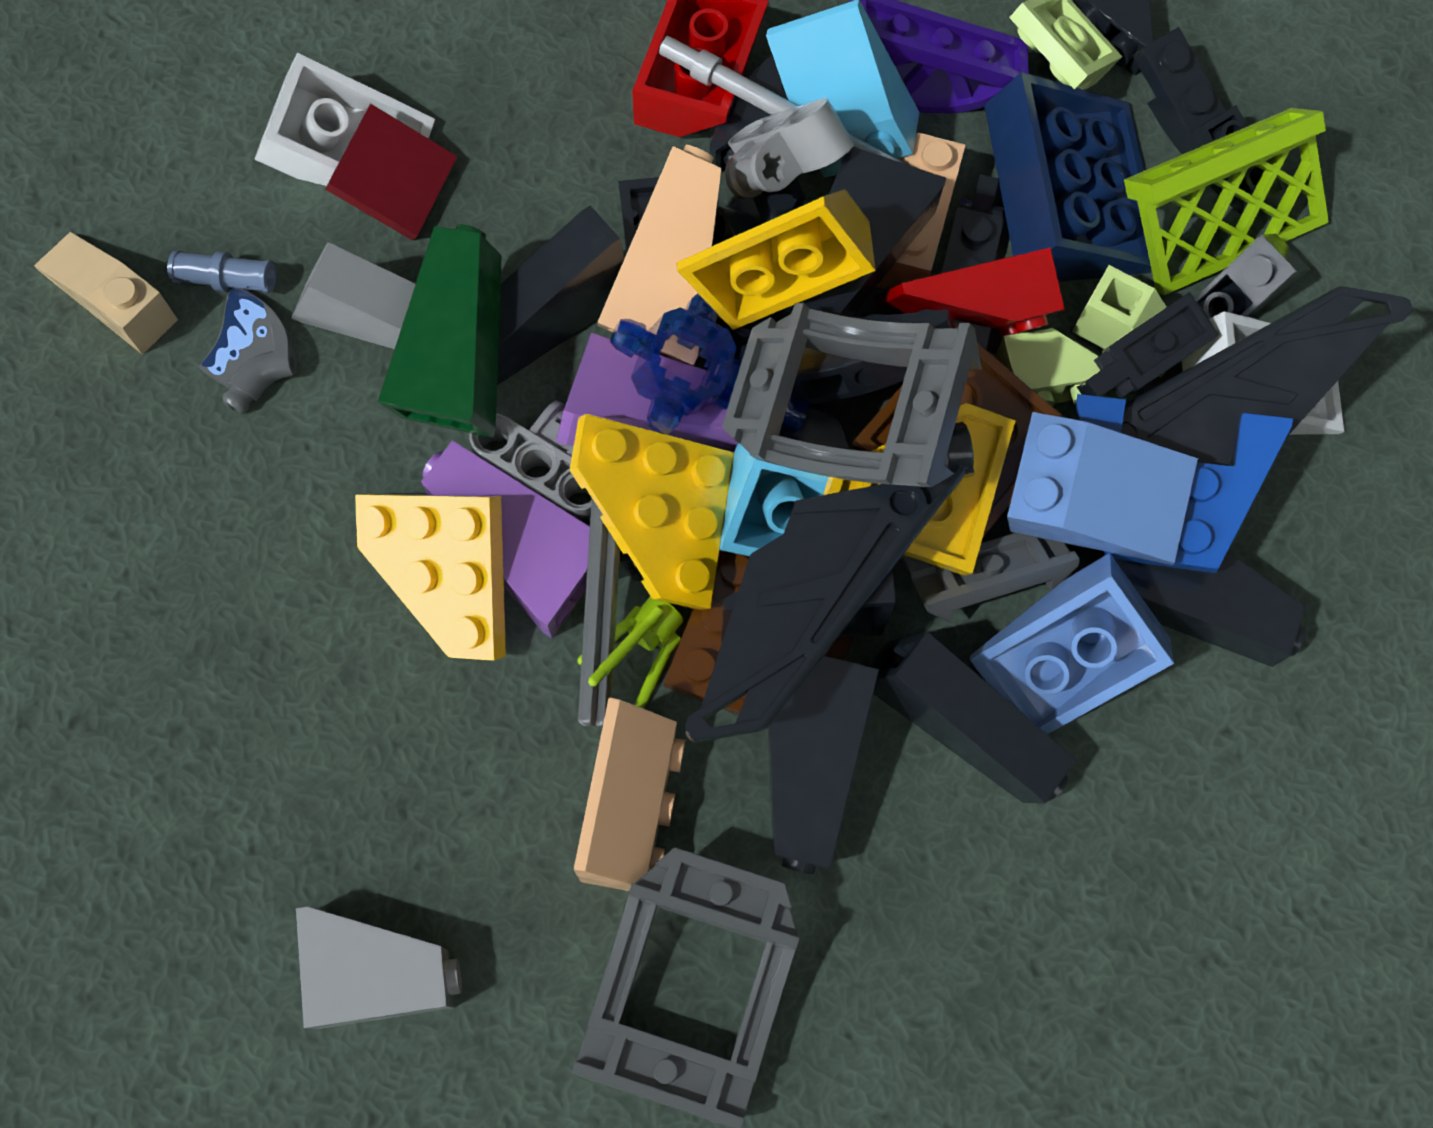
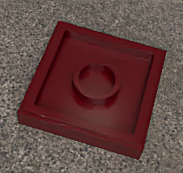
M370 103L325 190L414 241L457 156Z

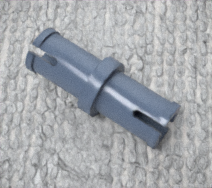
M178 250L172 251L168 258L167 271L169 279H172L173 283L183 282L211 285L215 291L228 292L231 288L263 291L264 293H271L276 284V266L272 260L261 261L233 258L232 254L223 251H217L213 255L185 253Z

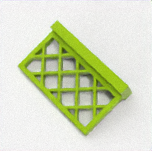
M1298 108L1287 109L1124 179L1128 199L1137 200L1155 289L1158 294L1167 295L1227 268L1256 240L1247 235L1259 210L1272 217L1264 234H1277L1284 242L1329 223L1316 135L1326 131L1323 111ZM1299 146L1301 163L1292 177L1280 169L1289 151ZM1255 165L1264 170V173L1253 194L1250 195L1238 187L1248 168ZM1275 178L1289 185L1277 209L1264 203ZM1214 183L1223 190L1212 212L1209 214L1196 205L1206 186ZM1302 192L1307 195L1310 215L1295 221L1288 217L1298 195ZM1234 195L1248 203L1235 228L1222 221ZM1173 202L1181 208L1169 232L1160 229L1156 208ZM1192 213L1206 221L1194 246L1180 239ZM1217 228H1220L1229 233L1231 237L1222 254L1212 257L1205 252ZM1178 246L1189 252L1190 255L1181 272L1170 277L1167 262L1175 247Z

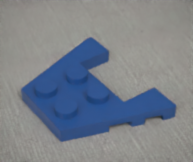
M1077 394L1076 411L1078 420L1121 433L1126 399ZM1242 413L1239 419L1233 467L1197 462L1174 565L1104 551V554L1110 553L1116 560L1216 573L1292 427L1293 418Z

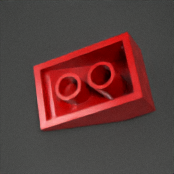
M1051 248L905 282L874 297L876 307L902 314L916 313L926 309L935 311L949 310L952 319L990 327L991 330L998 329L1000 338L1048 325L1046 315L1064 310Z

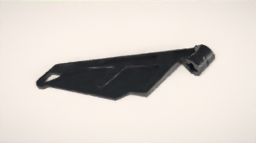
M1338 286L1125 403L1121 433L1198 458L1197 462L1228 466L1234 460L1239 419L1242 413L1293 418L1288 437L1389 324L1405 320L1413 308L1411 301L1402 296ZM1363 301L1385 304L1389 315L1341 323Z
M964 422L955 423L944 463L954 474L933 487L879 484L795 501L784 534L750 554L701 709L688 716L685 725L686 736L692 742L699 743L767 729L962 479L973 477L975 473L973 468L974 452L971 436ZM746 695L735 724L711 727L705 721Z

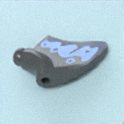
M239 288L231 289L227 295L219 336L215 345L198 368L216 382L229 388L223 395V403L230 409H236L238 413L242 414L249 410L252 401L257 403L264 392L275 381L296 375L298 364L293 340L275 312L266 303L246 290Z

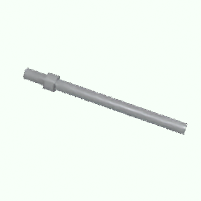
M666 36L660 46L659 54L690 70L692 78L707 86L714 83L771 115L797 107L796 104L722 65V58L705 49L698 52L670 36ZM849 134L854 142V147L901 162Z

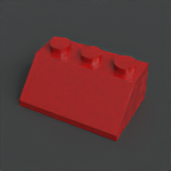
M667 0L632 90L634 125L682 137L726 123L736 95L714 83L707 86L692 78L690 70L660 55V46L665 37L670 36L698 52L705 49L722 58V65L743 76L766 14L769 0Z

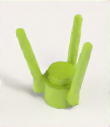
M651 596L642 607L635 606L626 618L616 625L615 641L626 632L629 635L589 677V685L597 686L637 643L649 651H653L656 646H659L660 650L635 702V706L645 709L670 654L681 641V638L675 633L683 623V617L670 603L653 600ZM582 654L577 659L579 665L582 662Z

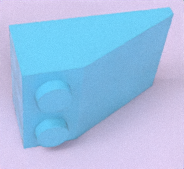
M854 0L767 30L766 37L788 101L800 106L826 97L849 134L895 159L913 154L919 111L860 0ZM844 156L834 163L819 169L824 178L838 173Z
M737 443L733 456L720 550L750 556L751 553L783 535L795 501L822 496L828 477L756 460L750 456V453L741 444Z

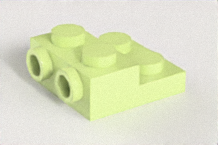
M1028 0L1023 2L1009 17L1018 27L1017 31L1020 38L1034 51L1043 54L1050 62V70L1053 75L1063 84L1072 86L1073 89L1080 88L1086 90L1095 85L1122 58L1120 53L1072 0Z

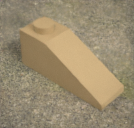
M71 232L34 265L39 272L142 355L178 320L159 291L125 264Z

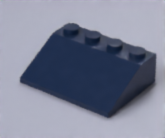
M1021 72L984 105L1013 256L1051 248L1058 281L1102 278L1109 265L1128 275L1152 273L1137 200L1128 199L1124 179L1144 171L1129 102L1080 88L1073 89L1072 86Z

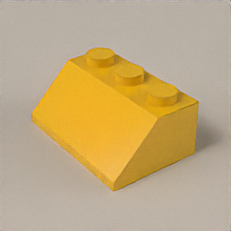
M845 189L821 197L676 262L677 272L733 330L876 271L869 220Z

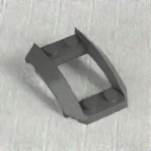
M795 303L792 314L778 322L770 317L752 328L722 428L756 460L812 474L851 481L933 487L954 474L944 463L969 370H982L975 328L970 323H959L958 328H934L930 323H896L864 320L810 309L804 303ZM805 348L870 363L907 367L884 453L828 447L779 436Z
M1013 533L981 543L973 573L965 576L906 555L900 558L927 612L952 623V611L1044 582L1051 591L1064 581L1079 564V557L1076 552H1070L1065 543L1020 533Z
M673 848L656 862L651 870L635 883H632L612 952L572 1074L600 1085L603 1084L709 1120L712 1123L730 1128H742L773 1020L799 942L785 883L678 848ZM657 907L765 943L730 1060L621 1024Z

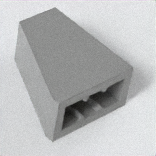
M327 242L308 277L291 319L395 349L415 283Z
M296 908L304 1028L322 1029L454 1008L453 995L462 993V976L458 958L449 959V950L432 943L314 908Z

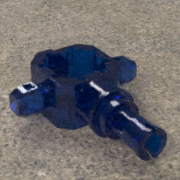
M698 293L691 298L685 309L679 307L665 312L649 331L646 330V325L632 319H620L610 339V343L616 350L630 358L633 355L638 356L631 379L638 394L652 400L647 414L648 426L662 434H669L677 427L683 415L688 416L699 412L709 404H715L727 410L742 363L734 359L737 347L729 330L716 324L718 314ZM672 335L678 337L676 343L691 350L695 346L700 347L699 356L706 359L704 365L707 368L706 374L703 376L700 386L695 390L690 389V382L674 376L671 380L666 378L667 369L659 366L662 360L659 357L665 341ZM791 395L782 426L788 428L793 433L797 432L807 414L801 413V411L806 412L809 410V402Z

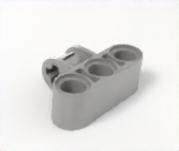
M826 97L756 120L737 132L728 142L734 155L726 165V183L730 191L741 199L754 198L763 191L777 192L788 186L799 174L821 169L834 163L850 151L854 142L829 99Z
M555 400L549 404L530 430L525 429L506 416L496 414V429L493 438L470 433L469 439L473 454L590 526L592 500L584 505H576L568 500L576 493L589 494L586 488L581 489L570 472L574 446L556 442L565 408L562 402ZM492 441L507 443L502 449L497 451L484 449V446ZM533 467H545L550 470L545 476L540 478L526 475V472Z

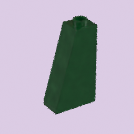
M458 224L456 229L434 226L378 403L402 419L493 438L496 429L502 255L486 240V234L480 229L465 224Z

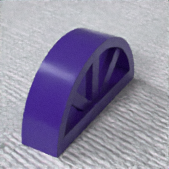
M860 0L919 113L952 114L982 108L1021 72L1029 74L1027 44L1020 38L897 0ZM917 62L915 66L908 65V63Z

